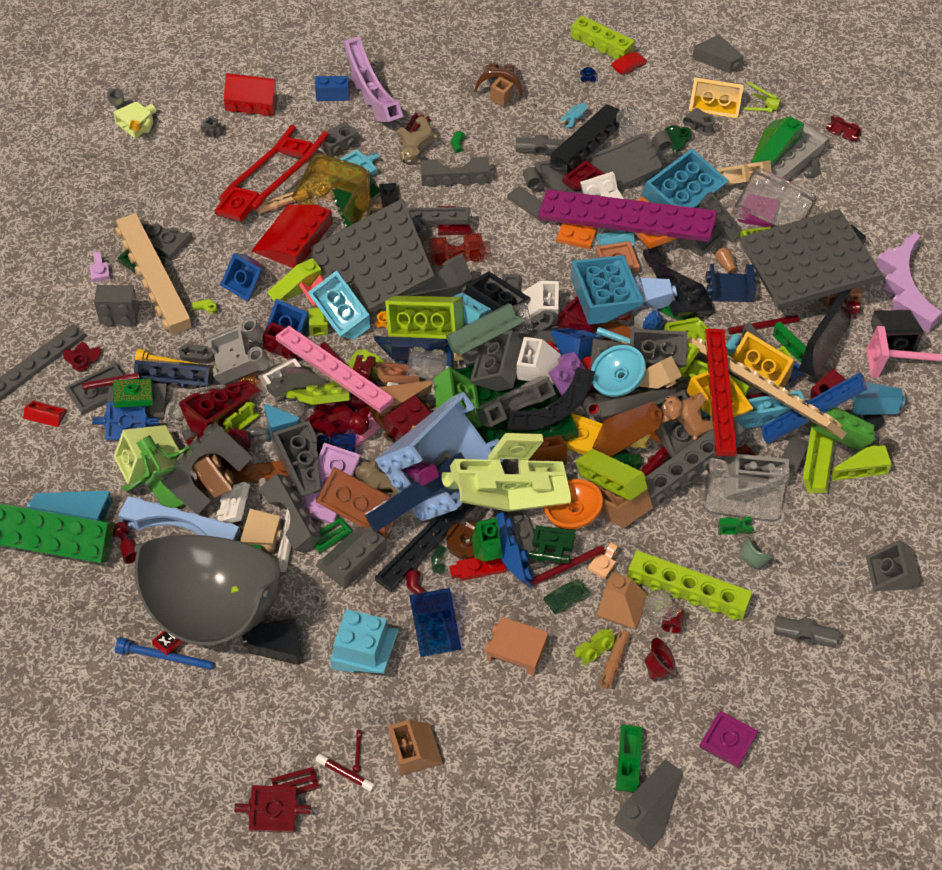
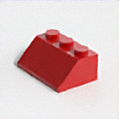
M226 73L224 88L225 110L274 116L278 103L275 79Z

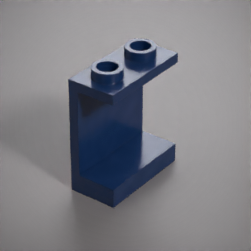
M710 264L709 271H706L705 280L709 282L706 292L707 295H710L711 301L754 302L756 288L752 264H746L744 274L715 273L714 264Z

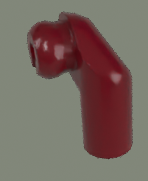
M414 569L410 570L406 575V587L417 597L421 598L426 594V590L418 585L421 574L418 570Z

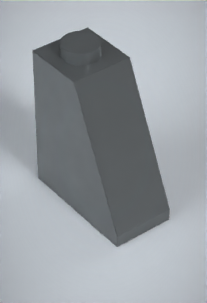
M720 35L694 46L692 56L694 60L727 73L738 71L742 67L743 55Z

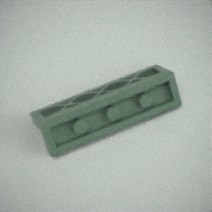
M506 304L446 335L452 353L463 354L523 323L524 320L521 316L515 315L511 304Z

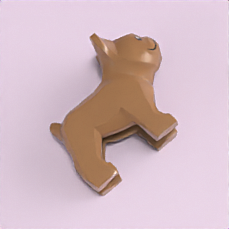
M698 393L695 397L692 395L683 401L675 396H668L664 399L662 405L664 416L661 423L674 419L678 420L686 432L692 436L693 441H696L699 436L713 429L712 417L710 421L707 418L702 420L700 407L706 401L703 393Z

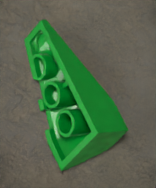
M791 116L773 121L764 130L751 163L770 160L772 168L801 139L804 123Z

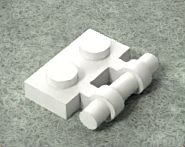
M245 482L235 484L232 490L221 495L220 510L216 514L218 521L224 523L241 521L248 498L249 484Z

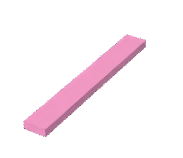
M288 326L275 336L276 341L379 413L394 402V398L292 327Z

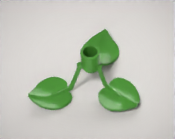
M150 435L136 442L141 450L140 454L143 458L146 473L135 484L122 485L123 491H130L144 482L145 484L155 482L176 468L174 465L169 469L162 470L154 456L158 453L157 449L171 460L177 458L182 453L185 454L190 447H185L178 452L167 453L160 447L159 443L155 444ZM147 458H151L158 469L157 471L154 470L151 474Z

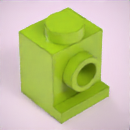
M309 308L310 336L328 335V320L319 308Z

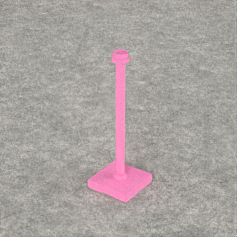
M877 326L866 348L871 378H878L889 357L942 361V354L889 350L884 326Z

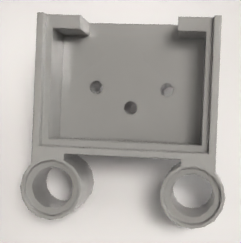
M246 318L242 323L206 338L208 348L214 354L217 368H213V377L221 385L257 370H265L270 365V358L260 347L250 349L249 340L258 341L264 334L262 327L254 318Z

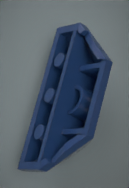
M374 336L376 343L388 356L395 360L396 363L407 364V361H415V365H426V362L433 360L449 345L447 339Z

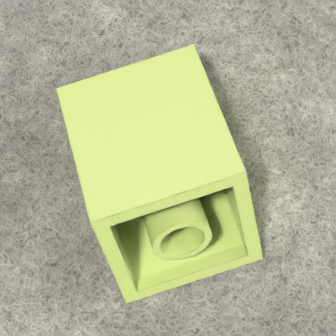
M166 425L122 431L114 458L127 484L140 480L146 473L143 458L140 454L141 450L136 442L150 435L155 444L159 443L160 447L167 453L180 451ZM157 449L158 453L154 456L162 470L176 464L175 460L177 458L169 460ZM147 458L151 474L154 470L157 471L158 469L152 459Z

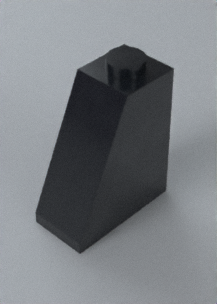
M295 619L258 624L242 636L243 645L248 647L249 654L296 665L301 664Z

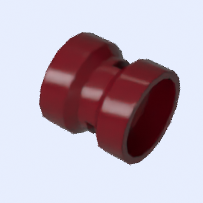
M675 605L665 607V619L662 620L661 628L665 632H670V627H672V633L677 634L682 631L683 624L681 621L685 615L683 608Z

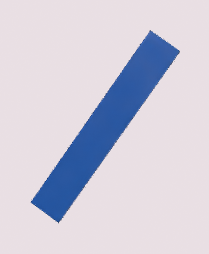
M859 372L805 403L812 404L822 413H825L867 390L864 376ZM791 410L761 427L763 439L768 444L811 420Z

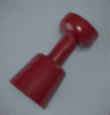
M119 522L114 525L113 536L120 538L122 542L119 547L124 563L131 564L136 560L137 552L134 550L136 543L128 538L127 534L130 531L128 523Z

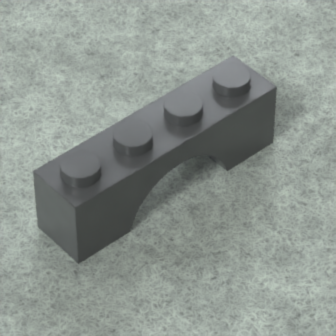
M473 157L465 166L460 168L445 167L437 159L420 160L422 186L466 185L468 183L484 184L490 182L488 157Z
M538 377L475 409L482 426L492 427L506 420L510 415V410L517 411L528 405L542 402L556 393L549 377Z
M276 473L260 487L269 504L279 507L285 505L288 508L290 525L285 535L293 550L305 553L322 539L319 527L312 521L310 511L304 507L301 501L302 497L295 491L293 481L288 476Z

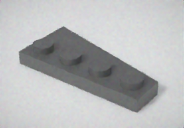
M140 220L155 251L169 259H172L192 238V232L186 231L183 233L179 232L176 228L171 227L167 229L163 228L160 224L155 223L151 225L147 224L144 220Z

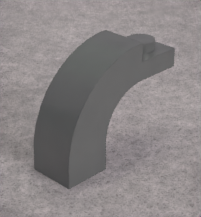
M289 367L280 370L282 378L272 380L266 387L272 396L277 397L296 387L306 388L309 385L324 387V384H327V382L310 369Z

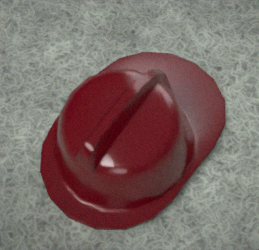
M653 638L651 641V651L644 660L649 678L653 680L655 678L664 679L669 675L675 676V659L669 646L661 639Z

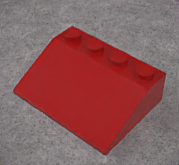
M317 204L287 205L252 249V252L294 268L305 261L311 253L310 248L321 240L333 224L332 210Z

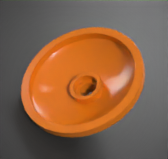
M567 480L571 494L570 504L544 507L545 514L548 520L559 528H582L592 523L601 513L603 508L602 493L595 484L587 480Z

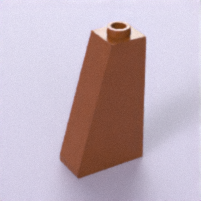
M649 402L605 419L592 449L602 452L609 457L617 454L657 430L664 416L663 411L653 402Z

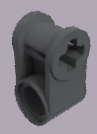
M694 108L683 118L685 126L691 127V129L704 136L713 135L714 116L703 112L699 108Z

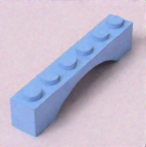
M128 496L118 515L120 522H126L130 528L137 530L163 525L182 527L193 531L197 535L215 536L239 541L241 537L239 527L233 523H224L215 518H206L196 513H187L178 508H169L160 503L147 502L138 497Z

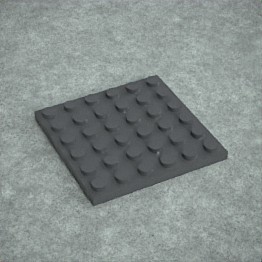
M403 198L316 243L310 248L314 261L322 269V276L326 279L335 271H338L369 314L384 307L387 299L393 296H405L437 279Z
M840 209L739 237L743 250L778 310L883 280V274Z

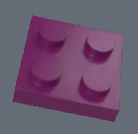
M719 710L699 748L739 768L757 736L758 730Z

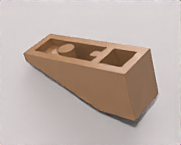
M432 381L379 387L394 398V402L381 413L377 411V416L386 417L414 395L419 400L431 393Z

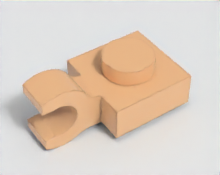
M610 543L605 554L596 556L589 565L588 570L606 579L616 565V561L612 559L618 552L616 551L618 546Z

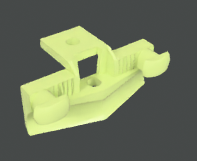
M505 433L488 455V460L454 459L450 465L451 472L442 473L443 485L448 489H459L460 502L511 512L570 504L571 494L563 462L528 461L543 443L542 434ZM500 459H518L519 474H504Z

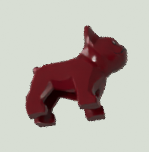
M357 355L353 370L377 385L376 381H372L371 376L372 369L376 365V357L368 356L366 361H362L364 355ZM354 394L349 396V401H345V403H349V408L355 412H359L367 405V403Z
M345 401L314 404L316 408L313 411L317 419H321L322 416L326 415V420L329 424V427L326 428V433L329 437H332L337 432L348 431L349 429L358 435H363L369 429L368 414L370 407H364L359 412H355L348 407Z

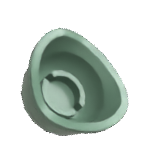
M746 536V540L740 549V556L749 566L761 568L770 559L775 558L774 556L762 553L754 546L750 537Z

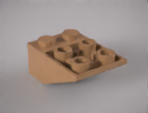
M205 454L194 462L192 470L212 496L216 498L233 489L234 475L228 468H223L221 465L223 461L219 455Z

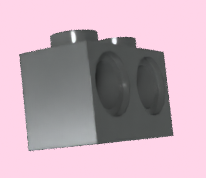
M345 121L326 131L329 136L320 148L330 158L338 156L343 151L353 148L358 144L357 132Z

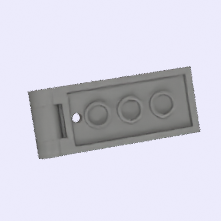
M802 121L804 128L801 139L771 168L772 178L764 180L778 189L810 163L812 159L816 158L828 146L830 138Z

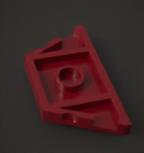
M576 296L558 314V322L555 326L592 332L600 323L588 325L578 296Z

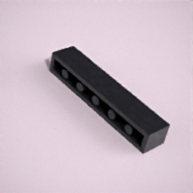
M606 104L550 154V168L566 175L575 169L577 165L584 161L588 155L593 153L599 145L603 144L609 136H612L623 125V110Z

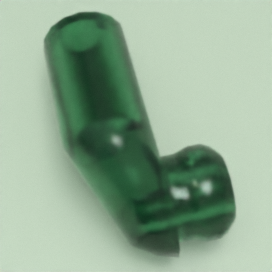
M441 545L436 548L431 556V570L435 574L438 573L440 575L444 573L446 567L445 564L440 563L446 553V548Z

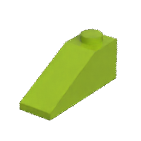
M311 258L295 266L267 294L274 302L275 299L285 301L303 292L299 284L303 282L311 286L319 275L322 276V269Z
M874 445L861 450L834 467L831 480L888 474L892 463L886 446Z

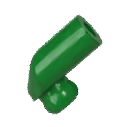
M461 131L455 132L450 141L455 153L463 151L460 141H464L462 138H465V134Z

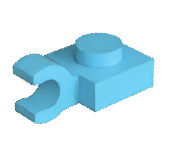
M585 102L574 105L561 118V121L566 119L568 121L565 128L572 127L574 119H579L584 115L583 112L588 108Z

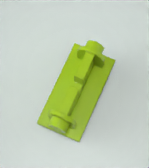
M246 402L238 410V413L235 412L230 417L224 419L222 428L225 431H229L232 428L242 430L258 418L260 414L254 411L255 405L252 402Z
M612 629L599 630L598 633L590 638L591 643L585 641L575 648L573 653L576 658L581 657L584 666L594 661L606 650L612 648L615 643Z

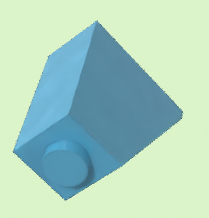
M865 382L867 390L853 397L852 414H898L900 407L903 408L905 404L903 389Z

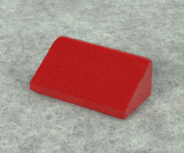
M33 400L24 407L23 419L59 427L68 410Z

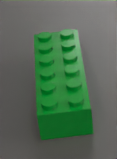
M0 502V545L98 563L108 562L115 522Z

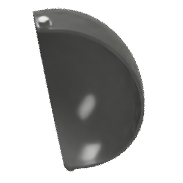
M173 535L136 544L134 548L135 552H137L135 580L144 607L162 629L182 641L197 645H213L234 640L256 627L267 615L275 601L280 583V566L272 556L249 544L215 536ZM237 586L239 591L231 593V588Z

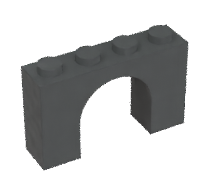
M216 422L213 425H208L203 431L204 435L200 439H195L185 454L182 453L175 460L176 468L160 479L164 486L196 514H199L211 501L210 497L191 479L192 465L199 457L205 454L220 455L238 471L253 458L246 449Z

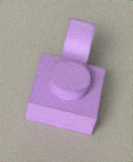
M100 251L93 252L95 264L90 265L92 282L109 280L108 262H102Z

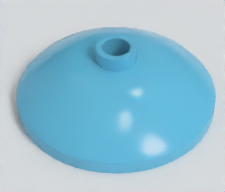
M617 345L605 350L596 358L592 365L591 371H595L592 384L598 392L609 397H619L632 392L642 382L646 373V362L639 350L628 345Z

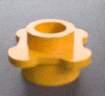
M386 311L377 314V321L375 322L377 328H387Z

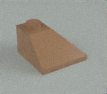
M612 572L605 587L597 617L636 630L649 596L631 578Z

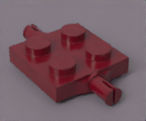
M252 785L248 804L235 803L234 812L248 813L249 832L294 833L297 814L311 815V805H298L296 786Z

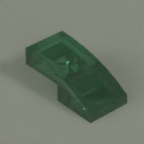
M577 579L554 590L545 596L543 600L554 614H558L570 609L574 603L587 599L591 593L580 579Z

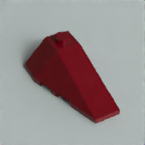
M248 380L228 384L223 389H209V392L204 394L194 393L180 401L179 406L190 429L198 436H203V431L210 424L213 425L216 422L223 427L224 419L230 417L235 412L238 413V410L246 402L249 403L260 393V390Z

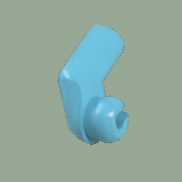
M733 334L726 344L729 354H734L738 347L737 344L741 340L738 334Z

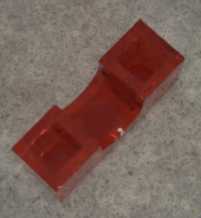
M481 233L463 235V244L460 246H451L448 244L446 237L429 238L431 265H443L444 262L459 254L464 256L465 261L477 262L483 260L484 245Z

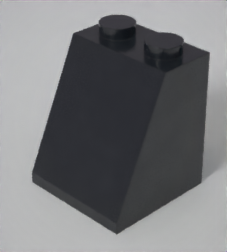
M911 310L874 311L871 319L873 333L877 326L885 327L889 350L917 351L923 329Z

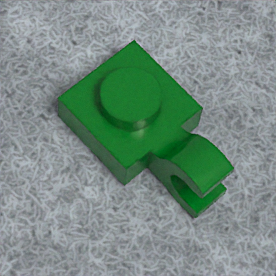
M744 517L741 521L740 518H720L717 528L718 535H738L739 532L753 533L754 527L746 525L752 524V517Z

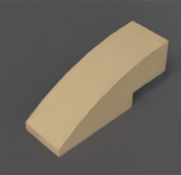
M770 160L716 169L729 180L726 185L772 178Z

